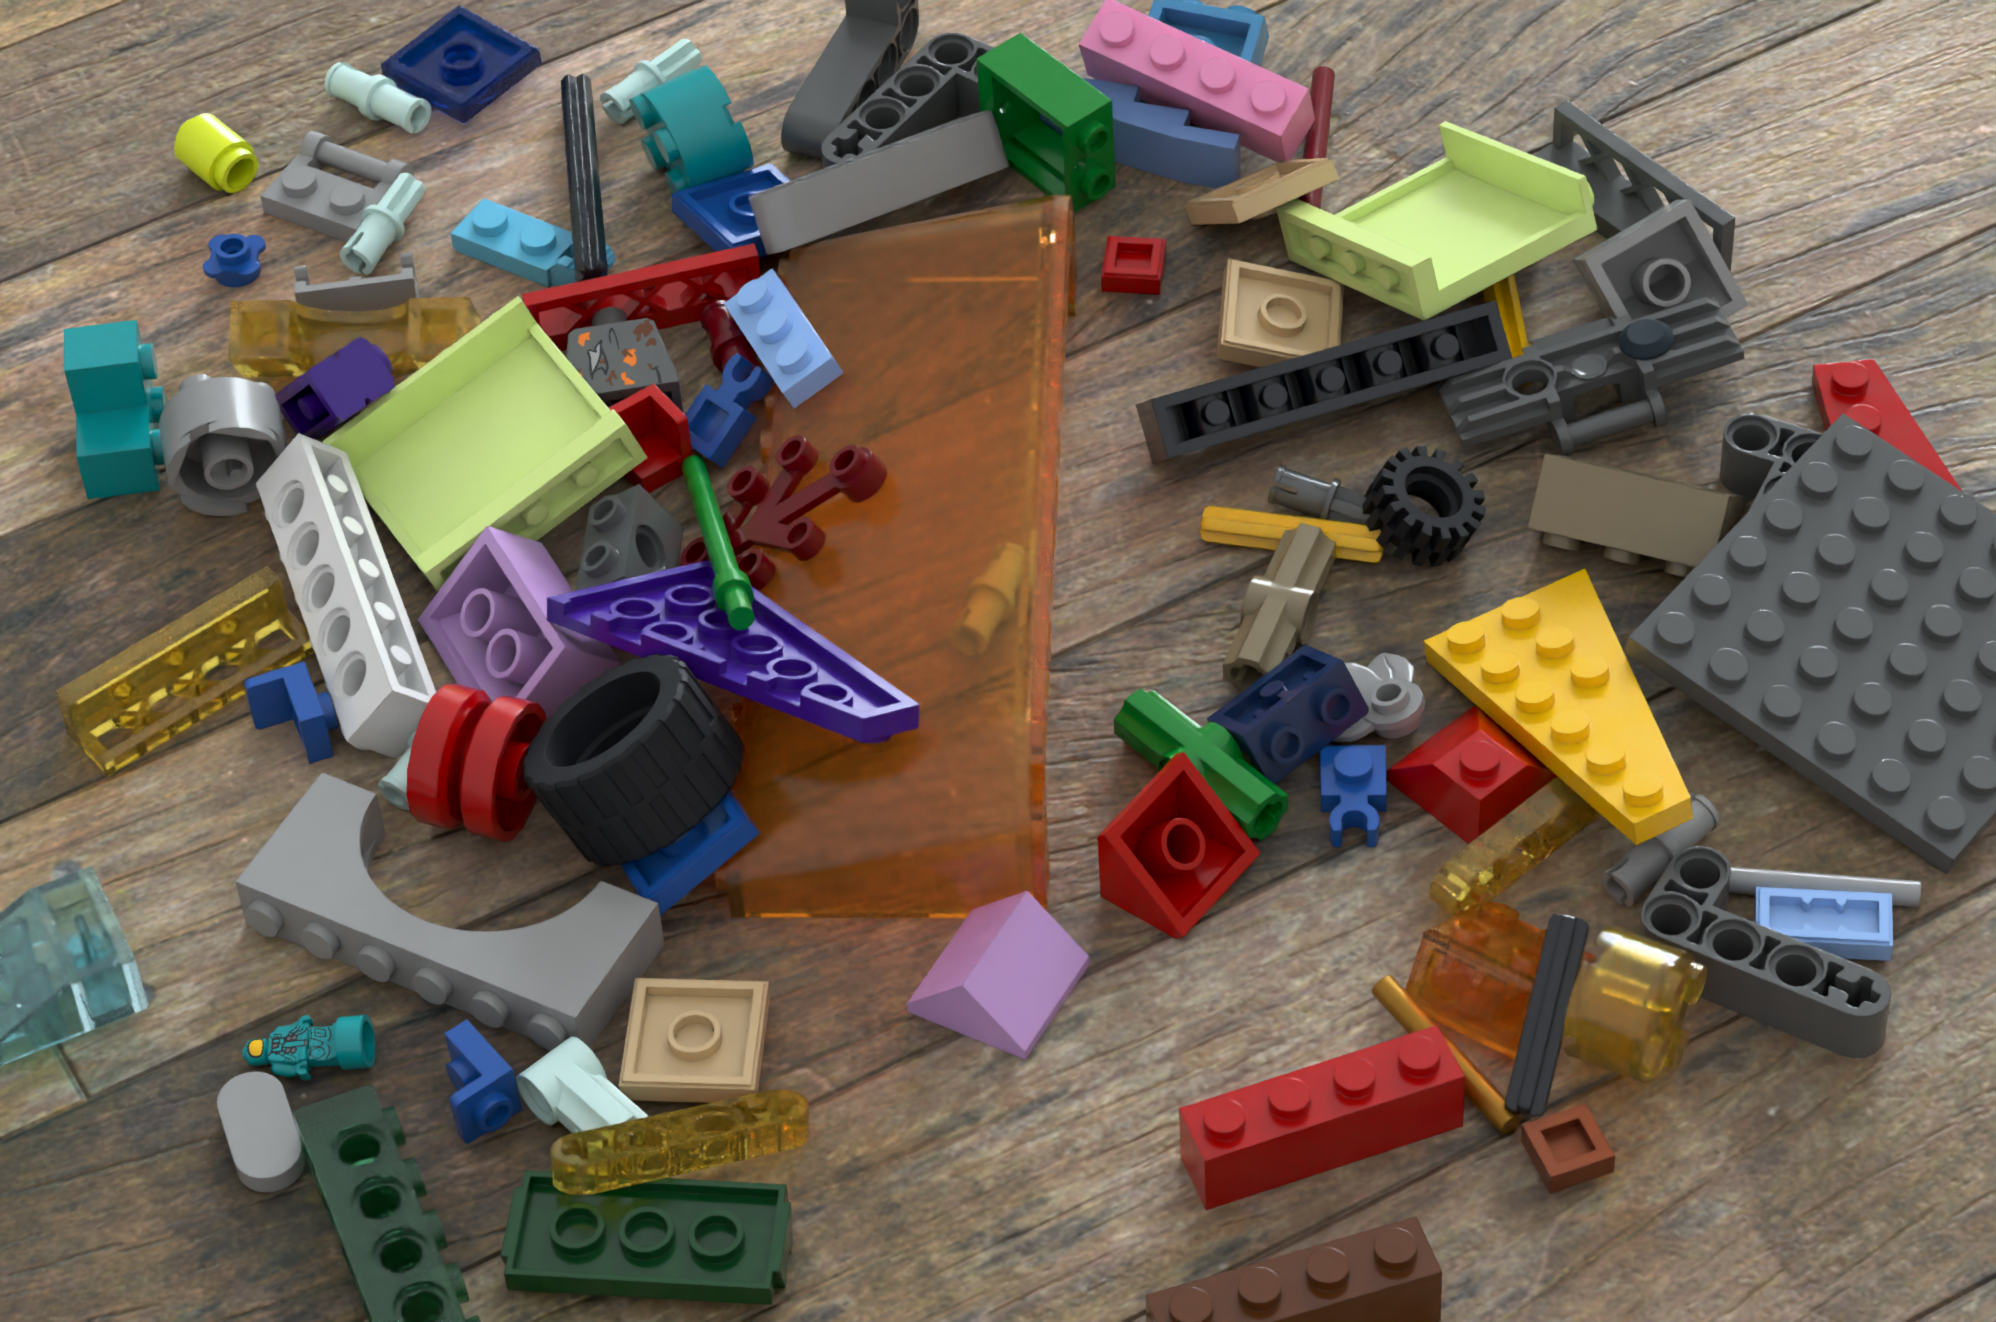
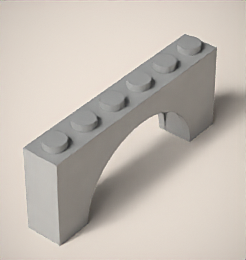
M321 773L235 881L245 922L258 933L267 937L279 936L305 947L310 953L321 959L333 958L360 969L373 980L393 982L417 992L430 1003L450 1005L472 1014L476 1019L489 1027L499 1028L502 1026L531 1038L537 1045L550 1051L571 1036L577 1037L591 1049L633 990L635 978H641L665 945L658 903L603 881H600L583 900L569 910L543 922L511 930L487 932L453 929L422 920L406 912L389 900L370 878V868L374 855L386 836L377 794L325 773Z

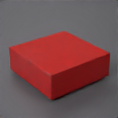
M1108 236L1101 274L1102 292L1161 295L1167 256L1166 239Z

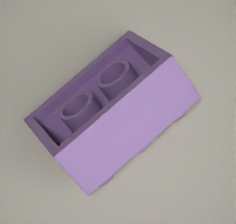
M486 526L418 618L419 623L458 685L484 690L492 702L497 697L511 696L537 702L545 711L546 719H549L563 702L571 698L584 685L597 679L604 672L618 667L621 663L608 644L547 621V597L572 592L573 589L541 542Z

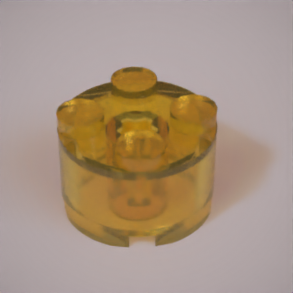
M1609 926L1600 933L1594 944L1606 948L1598 964L1595 965L1584 961L1574 984L1565 1016L1563 1035L1576 1039V1042L1565 1047L1564 1050L1567 1056L1643 1083H1649L1659 1076L1663 1066L1676 1069L1684 1056L1689 1032L1682 1029L1681 1026L1688 1004L1694 1005L1703 991L1707 978V966L1694 962V957L1690 952L1615 926Z

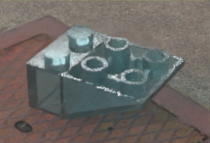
M92 866L27 890L0 913V1066L149 1008L135 957Z

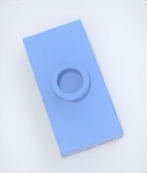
M1756 887L1754 901L1755 923L1844 959L1891 961L1893 950L1891 893Z

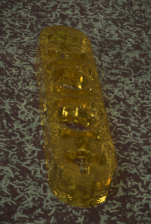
M1557 776L1450 858L1441 867L1431 884L1430 899L1457 920L1467 919L1600 817L1601 814Z
M768 1090L572 1133L559 1138L550 1149L553 1185L558 1190L568 1194H595L790 1150L801 1146L809 1138V1103L802 1094L791 1090Z

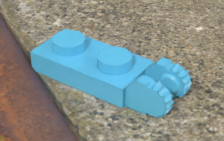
M483 198L450 233L453 248L457 252L548 288L551 285L557 287L577 282L575 278L572 232ZM605 242L608 271L616 262V256L611 246H608Z

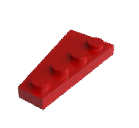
M1874 359L1813 364L1812 386L1825 431L1844 413L1962 491Z

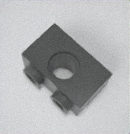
M640 484L618 494L603 497L597 503L590 505L575 591L678 567L684 529Z

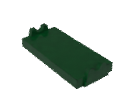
M525 1170L522 1187H514L501 1251V1258L505 1264L504 1277L507 1290L772 1305L775 1288H786L789 1253L791 1254L793 1245L791 1202L788 1199L787 1184Z

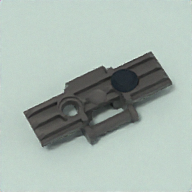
M1704 297L1629 321L1627 315L1616 319L1608 316L1529 341L1530 346L1522 348L1523 355L1451 377L1446 382L1436 384L1463 448L1547 423L1548 434L1559 455L1569 456L1574 454V447L1649 423H1652L1655 428L1668 424L1666 408L1657 387L1745 358L1744 351L1716 298ZM1539 382L1543 384V391L1537 394L1523 395L1516 392L1520 386L1526 383ZM1613 384L1624 406L1571 422L1576 420L1575 397H1578L1580 393Z

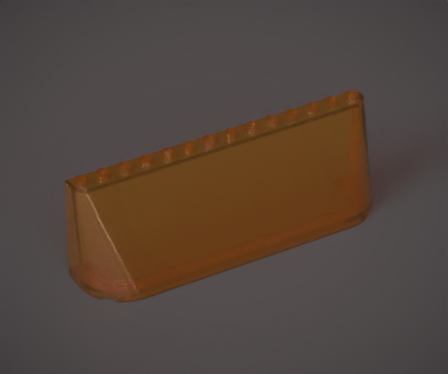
M1059 194L807 243L790 249L789 258L779 259L778 277L784 283L844 373L795 409L783 395L777 384L772 385L769 392L765 395L766 420H772V427H762L760 435L762 464H768L767 471L759 472L769 481L770 489L783 469L776 462L779 448L789 438L795 435H802L818 450L819 458L813 469L804 475L792 495L830 473L829 465L832 458L839 450L848 445H856L858 448L866 447L871 450L886 465L887 476L877 493L863 502L854 503L840 492L798 518H810L826 534L823 548L812 559L799 561L789 552L756 545L752 546L751 548L760 549L776 566L773 578L759 592L919 703V728L894 734L888 741L882 743H862L745 697L743 703L732 704L731 726L743 741L745 750L742 755L744 760L741 770L737 773L736 781L731 790H734L735 796L760 834L715 870L717 891H728L731 918H966L972 909L1024 891H1028L1048 912L1050 857L1046 800L1047 724L1067 317H1076L1078 279L1073 198L1070 195Z

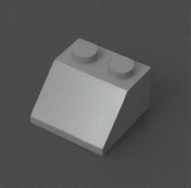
M1675 200L1573 259L1598 306L1606 317L1611 316L1616 319L1627 315L1629 321L1704 297H1715L1726 318L1748 306L1691 200Z

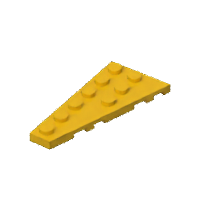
M1582 569L1522 597L1508 600L1498 608L1469 621L1457 623L1448 630L1424 640L1426 661L1635 845L1693 819L1689 792L1586 569Z

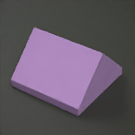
M1024 891L971 910L907 1002V1011L1026 1060L1090 965L1089 956L1028 891Z

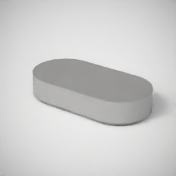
M247 1072L230 1079L218 1094L217 1108L239 1179L246 1187L258 1192H275L287 1188L302 1174L305 1166V1156L283 1085L276 1077L264 1072Z

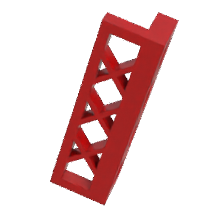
M749 244L522 294V301L537 324L558 349L565 351L567 350L568 334L574 329L592 326L594 314L608 307L623 310L627 315L628 321L642 318L653 320L658 330L704 319L701 317V312L708 304L718 300L728 301L746 283L761 277L759 256L755 244Z

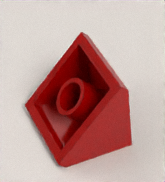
M1184 752L1177 753L1097 836L1100 897L1175 939L1183 938L1261 854Z

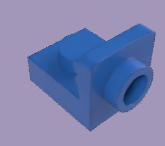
M466 1019L444 1034L451 1062L446 1064L445 1068L452 1084L457 1089V1092L450 1097L449 1102L457 1133L466 1144H469L483 1134L496 1131L504 1126L513 1115L522 1110L513 1069Z

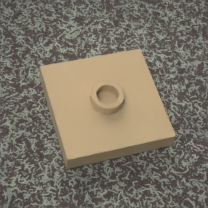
M1333 159L1280 160L1192 199L1184 207L1191 225L1239 224L1251 218L1255 220L1277 213V207L1339 179Z
M1228 259L1223 272L1216 358L1256 367H1265L1340 345L1344 284L1331 279Z
M635 978L618 1085L619 1090L632 1101L757 1104L770 1004L769 981Z

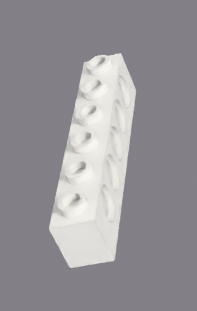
M298 433L256 482L265 509V516L274 534L280 551V559L286 568L295 594V601L304 619L310 636V644L316 653L325 679V687L331 696L341 724L340 728L347 742L360 750H372L397 759L408 747V738L417 729L420 718L436 690L347 452Z

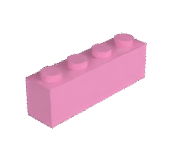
M1104 1L1079 42L1088 76L1102 81L1139 86L1141 100L1153 105L1189 110L1191 123L1204 129L1240 134L1241 146L1276 162L1293 158L1315 121L1309 88L1117 1Z

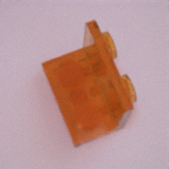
M1493 901L1479 902L1424 931L1405 990L1433 1020L1515 1060L1546 929L1541 930L1520 920L1519 913L1510 906ZM1587 951L1583 953L1578 978L1592 971L1596 957Z

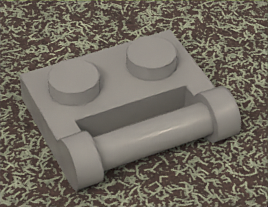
M310 131L301 143L299 154L260 195L264 213L348 242L364 220L362 219L364 209L369 205H378L401 173H410L414 177V168L411 164L397 159L386 162L333 143L330 136ZM327 165L376 182L378 185L373 189L324 172L322 169Z

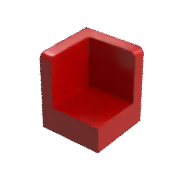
M654 383L609 407L610 410L614 409L626 423L648 457L624 475L634 486L640 484L648 493H651L683 475L681 464L686 457L693 455L688 419Z

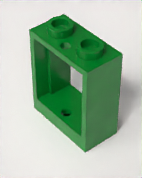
M1021 32L976 59L980 112L992 110L1009 167L1071 214L1102 198L1109 191L1116 188L1112 100ZM1040 113L1062 129V136L1040 120Z

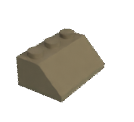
M1545 454L1528 528L1545 532L1542 543L1579 551L1582 540L1605 546L1604 558L1640 566L1642 555L1666 560L1664 572L1686 577L1739 522L1744 510L1746 497L1571 456Z

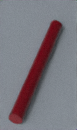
M1326 66L1317 67L1312 73L1310 96L1315 121L1305 136L1303 159L1326 158L1335 72ZM1323 186L1298 197V200L1321 209Z

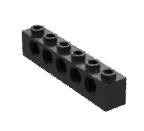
M1495 300L1153 398L1135 405L1152 463L1498 364L1511 359L1512 355Z

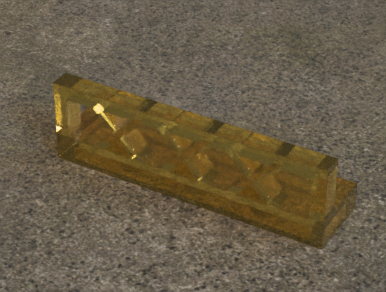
M266 566L56 690L55 694L67 734L109 776L246 693L244 688V681L246 679L294 665L314 653L315 651L310 644L307 628L288 610L281 579ZM280 628L292 639L278 649H257L258 641ZM218 665H239L237 673L224 681L204 680L206 672ZM166 696L186 697L185 704L173 712H152L154 703ZM113 728L133 729L131 737L109 750L97 739Z

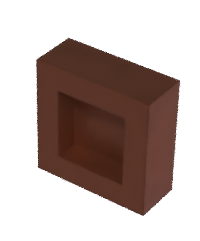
M1586 1103L1522 1124L1521 1142L1550 1194L1614 1172L1615 1154Z

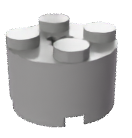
M205 374L189 376L180 384L179 392L168 401L159 420L167 482L171 490L174 489L181 496V501L185 506L205 515L235 516L249 512L248 503L260 499L256 482L287 447L281 409L276 400L275 392L271 386L263 382H253L237 377L212 378Z

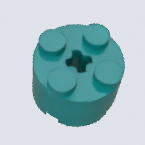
M703 65L697 69H691L629 99L637 122L643 130L647 129L649 136L641 139L645 155L654 170L662 167L667 169L668 172L665 173V178L672 194L737 174L753 167L754 159L751 146L741 120L734 123L726 107L732 102L721 82L708 66Z

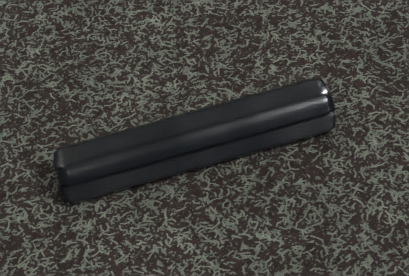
M1553 914L1548 921L1505 1098L1506 1108L1520 1115L1541 1117L1546 1111L1589 932L1588 923L1575 916Z

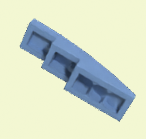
M1083 78L1112 100L1115 162L1172 180L1214 189L1241 178L1240 134L1191 127L1189 110L1141 103L1139 86ZM1040 113V120L1062 136V129Z

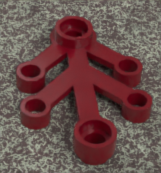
M795 435L789 438L779 448L776 462L783 469L770 489L769 481L753 466H745L731 477L727 485V493L733 498V501L722 517L739 570L748 576L753 588L758 591L764 588L773 578L776 566L760 549L749 548L756 545L789 552L799 561L810 560L823 548L826 534L810 518H798L840 492L854 503L863 502L877 493L886 479L887 467L871 450L866 447L858 448L856 445H848L834 455L830 462V473L794 495L792 494L804 475L813 469L819 458L818 450L802 435ZM760 503L749 522L742 526L751 509ZM699 537L687 545L681 555L680 566L709 560L703 537Z

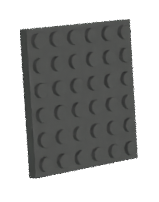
M1842 413L1629 636L1624 652L1935 867L1948 874L1996 819V514Z

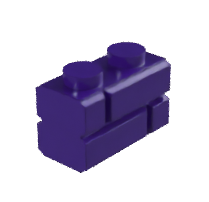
M359 336L276 393V400L282 415L296 435L300 433L317 440L393 389V381L395 380L392 376L393 368L387 355L380 347L370 344L368 339L365 340Z

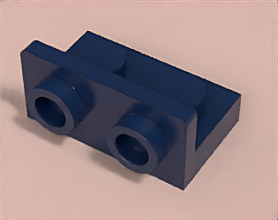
M1305 644L1209 716L1207 721L1208 723L1213 722L1224 727L1235 739L1240 750L1248 753L1257 771L1276 784L1366 716L1369 708L1344 661Z

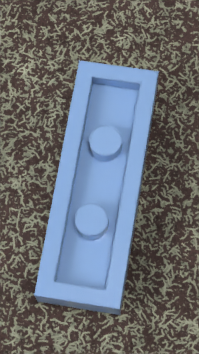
M773 269L766 272L760 278L746 283L735 296L724 303L771 377L794 409L844 373Z

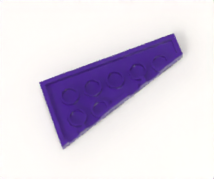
M710 560L547 597V621L642 658L656 654L678 657L680 661L686 664L696 679L859 742L882 743L888 741L894 734L919 728V703L753 587L754 600L751 607L754 613V622L748 629H734L728 621L727 614L720 610L716 604L712 591L715 576Z

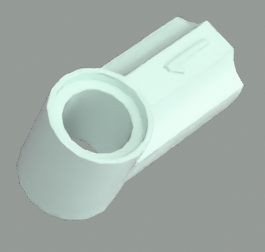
M569 1037L516 1076V1085L522 1099L538 1119L551 1126L559 1121L606 1164L611 1161H618L622 1164L639 1151L643 1139L651 1131L649 1116L607 1080L605 1070L598 1058L577 1037Z

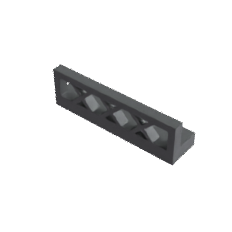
M1568 100L1554 108L1553 143L1533 156L1586 176L1594 193V204L1592 207L1597 225V233L1609 239L1665 207L1666 205L1663 204L1656 191L1658 189L1664 194L1669 204L1675 200H1691L1701 220L1713 228L1712 240L1729 271L1731 270L1736 217ZM1574 131L1580 135L1587 150L1573 141ZM1614 159L1621 163L1629 179L1621 174Z

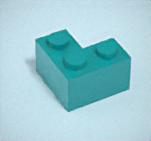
M137 320L64 329V372L76 414V458L87 499L160 490V465H165L158 423L161 413L167 404V399L163 386L153 387L152 379H158L157 359L153 343H142Z

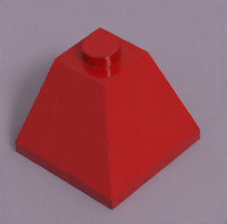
M1474 705L1386 770V780L1477 851L1481 850L1567 785L1477 705Z

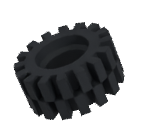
M1416 446L1412 453L1406 447L1400 449L1395 457L1391 455L1364 495L1367 499L1362 504L1363 514H1370L1365 522L1369 532L1378 529L1381 531L1376 541L1383 548L1390 542L1397 547L1392 554L1393 556L1402 560L1407 553L1412 554L1413 565L1423 566L1429 558L1431 566L1435 567L1441 566L1445 559L1450 562L1457 557L1480 526V522L1485 516L1486 507L1481 506L1485 500L1483 490H1472L1478 482L1475 475L1470 473L1463 476L1460 473L1465 464L1455 458L1451 465L1444 462L1446 452L1436 449L1431 457H1429L1426 446ZM1408 495L1419 497L1428 502L1437 511L1440 518L1428 515L1418 509Z

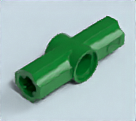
M1140 688L1125 699L1123 707L1113 719L1114 734L1155 765L1158 772L1177 753L1184 752L1249 838L1255 837L1261 841L1277 829L1282 816L1288 811V794L1244 761L1239 745L1224 727L1213 722H1209L1203 727L1199 726L1154 690L1146 692Z

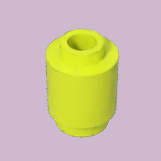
M208 113L200 114L187 120L179 128L174 145L176 158L212 188L218 191L224 189L228 193H236L246 188L254 179L258 170V159L254 155L252 146L214 115Z

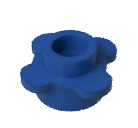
M221 234L209 241L210 258L203 263V270L206 276L216 278L220 284L227 287L246 286L258 278L261 272L259 254L266 249L265 240L261 236L250 235L245 237L240 234Z

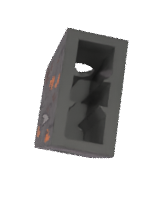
M608 307L594 314L592 326L577 328L568 334L566 358L608 408L654 383L683 412L678 374L653 320L642 318L628 321L627 315L623 310Z

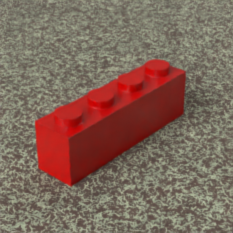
M1438 1025L1179 1108L1181 1160L1207 1211L1463 1127L1465 1075Z

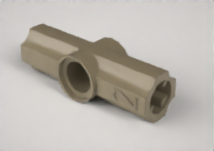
M1300 523L1293 530H1285L1264 577L1255 575L1249 583L1241 611V626L1223 662V679L1230 682L1239 694L1291 656L1296 644L1305 645L1311 636L1318 612L1319 593L1336 558V542L1326 537L1319 527Z

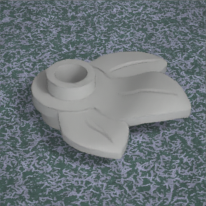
M1382 653L1375 657L1368 667L1354 662L1345 663L1369 711L1366 716L1335 738L1333 742H1353L1373 731L1384 738H1400L1412 733L1419 727L1423 719L1425 699L1421 688L1414 683L1415 670L1406 658L1395 654Z

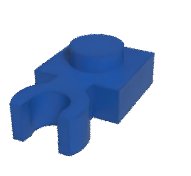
M738 353L732 356L725 365L722 374L723 383L719 389L715 390L706 384L685 414L688 419L692 448L721 468L726 465L757 419L747 411L748 407L752 402L762 399L769 392L774 382L771 375L758 366L754 368L755 365Z
M1386 745L1323 747L1320 750L1321 812H1331L1329 817V839L1332 846L1341 847L1343 831L1350 827H1358L1367 834V847H1376L1379 841L1378 812H1387Z

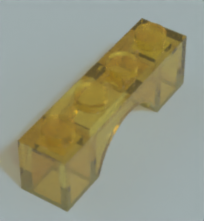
M470 297L409 298L405 303L393 308L359 312L318 309L301 305L291 300L230 301L229 360L243 377L301 376L307 370L361 336L365 340L368 339L370 344L380 347L387 355L393 368L392 375H412L438 356L443 350L477 327L481 322V316Z

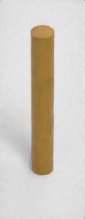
M1392 975L1381 978L1372 989L1373 996L1408 1034L1437 1025ZM1439 1027L1465 1075L1464 1095L1501 1135H1506L1513 1131L1521 1122L1522 1116L1506 1108L1505 1097Z

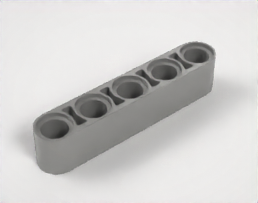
M986 110L953 120L749 196L748 199L766 254H774L804 245L1007 168L1009 163L992 110Z

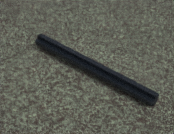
M583 73L577 77L568 74L561 80L573 253L577 282L607 276V256L591 79Z

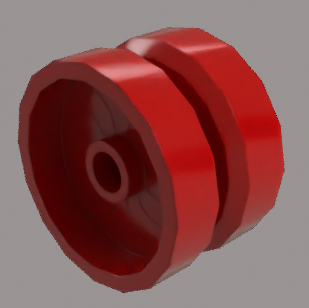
M458 684L443 685L431 697L426 706L412 742L407 768L406 792L410 814L419 823L453 829L458 828L464 822V826L472 835L500 842L513 840L524 828L537 800L536 795L523 778L524 771L522 768L524 757L527 756L528 747L532 739L536 737L539 728L547 720L545 711L539 703L511 696L497 697L492 702L484 690Z

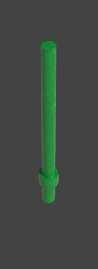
M697 455L688 456L683 460L681 470L714 572L715 579L712 584V591L716 604L720 610L727 614L728 621L734 629H748L754 622V613L751 607L754 600V592L750 580L743 571L739 570L705 462Z

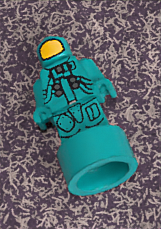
M367 1014L339 1017L332 1026L311 1027L314 1025V1021L309 1015H305L291 1025L278 1026L274 1032L270 1033L269 1041L266 1038L247 1041L246 1046L242 1049V1057L244 1060H247L250 1066H261L270 1063L273 1074L288 1078L299 1076L305 1081L311 1079V1075L308 1073L312 1069L311 1066H340L344 1071L372 1068L376 1057L374 1027Z

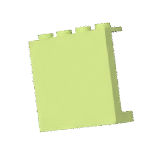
M1445 121L1439 124L1446 158L1335 215L1296 198L1277 207L1276 210L1290 261L1425 321L1596 231L1597 225L1592 207L1594 204V193L1586 176Z
M519 296L493 313L457 342L443 350L438 356L322 441L327 445L347 452L363 497L437 592L486 526L537 541L648 458L626 423L614 409L610 410L537 324Z

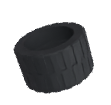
M656 654L627 661V663L604 672L603 675L584 685L571 698L563 702L556 712L543 723L536 737L532 739L528 747L527 756L524 757L522 770L524 771L523 778L526 784L588 862H594L595 865L609 866L613 864L618 866L628 864L633 860H641L663 847L666 848L701 823V820L719 805L721 799L727 791H730L735 783L737 773L740 772L744 760L742 755L745 749L740 736L686 664L680 661L678 657Z

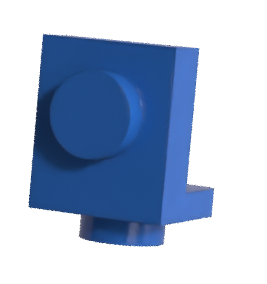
M305 662L272 670L244 681L250 713L256 729H264L293 720L309 764L334 757L328 733L330 730L339 728L334 706L328 691L316 694Z

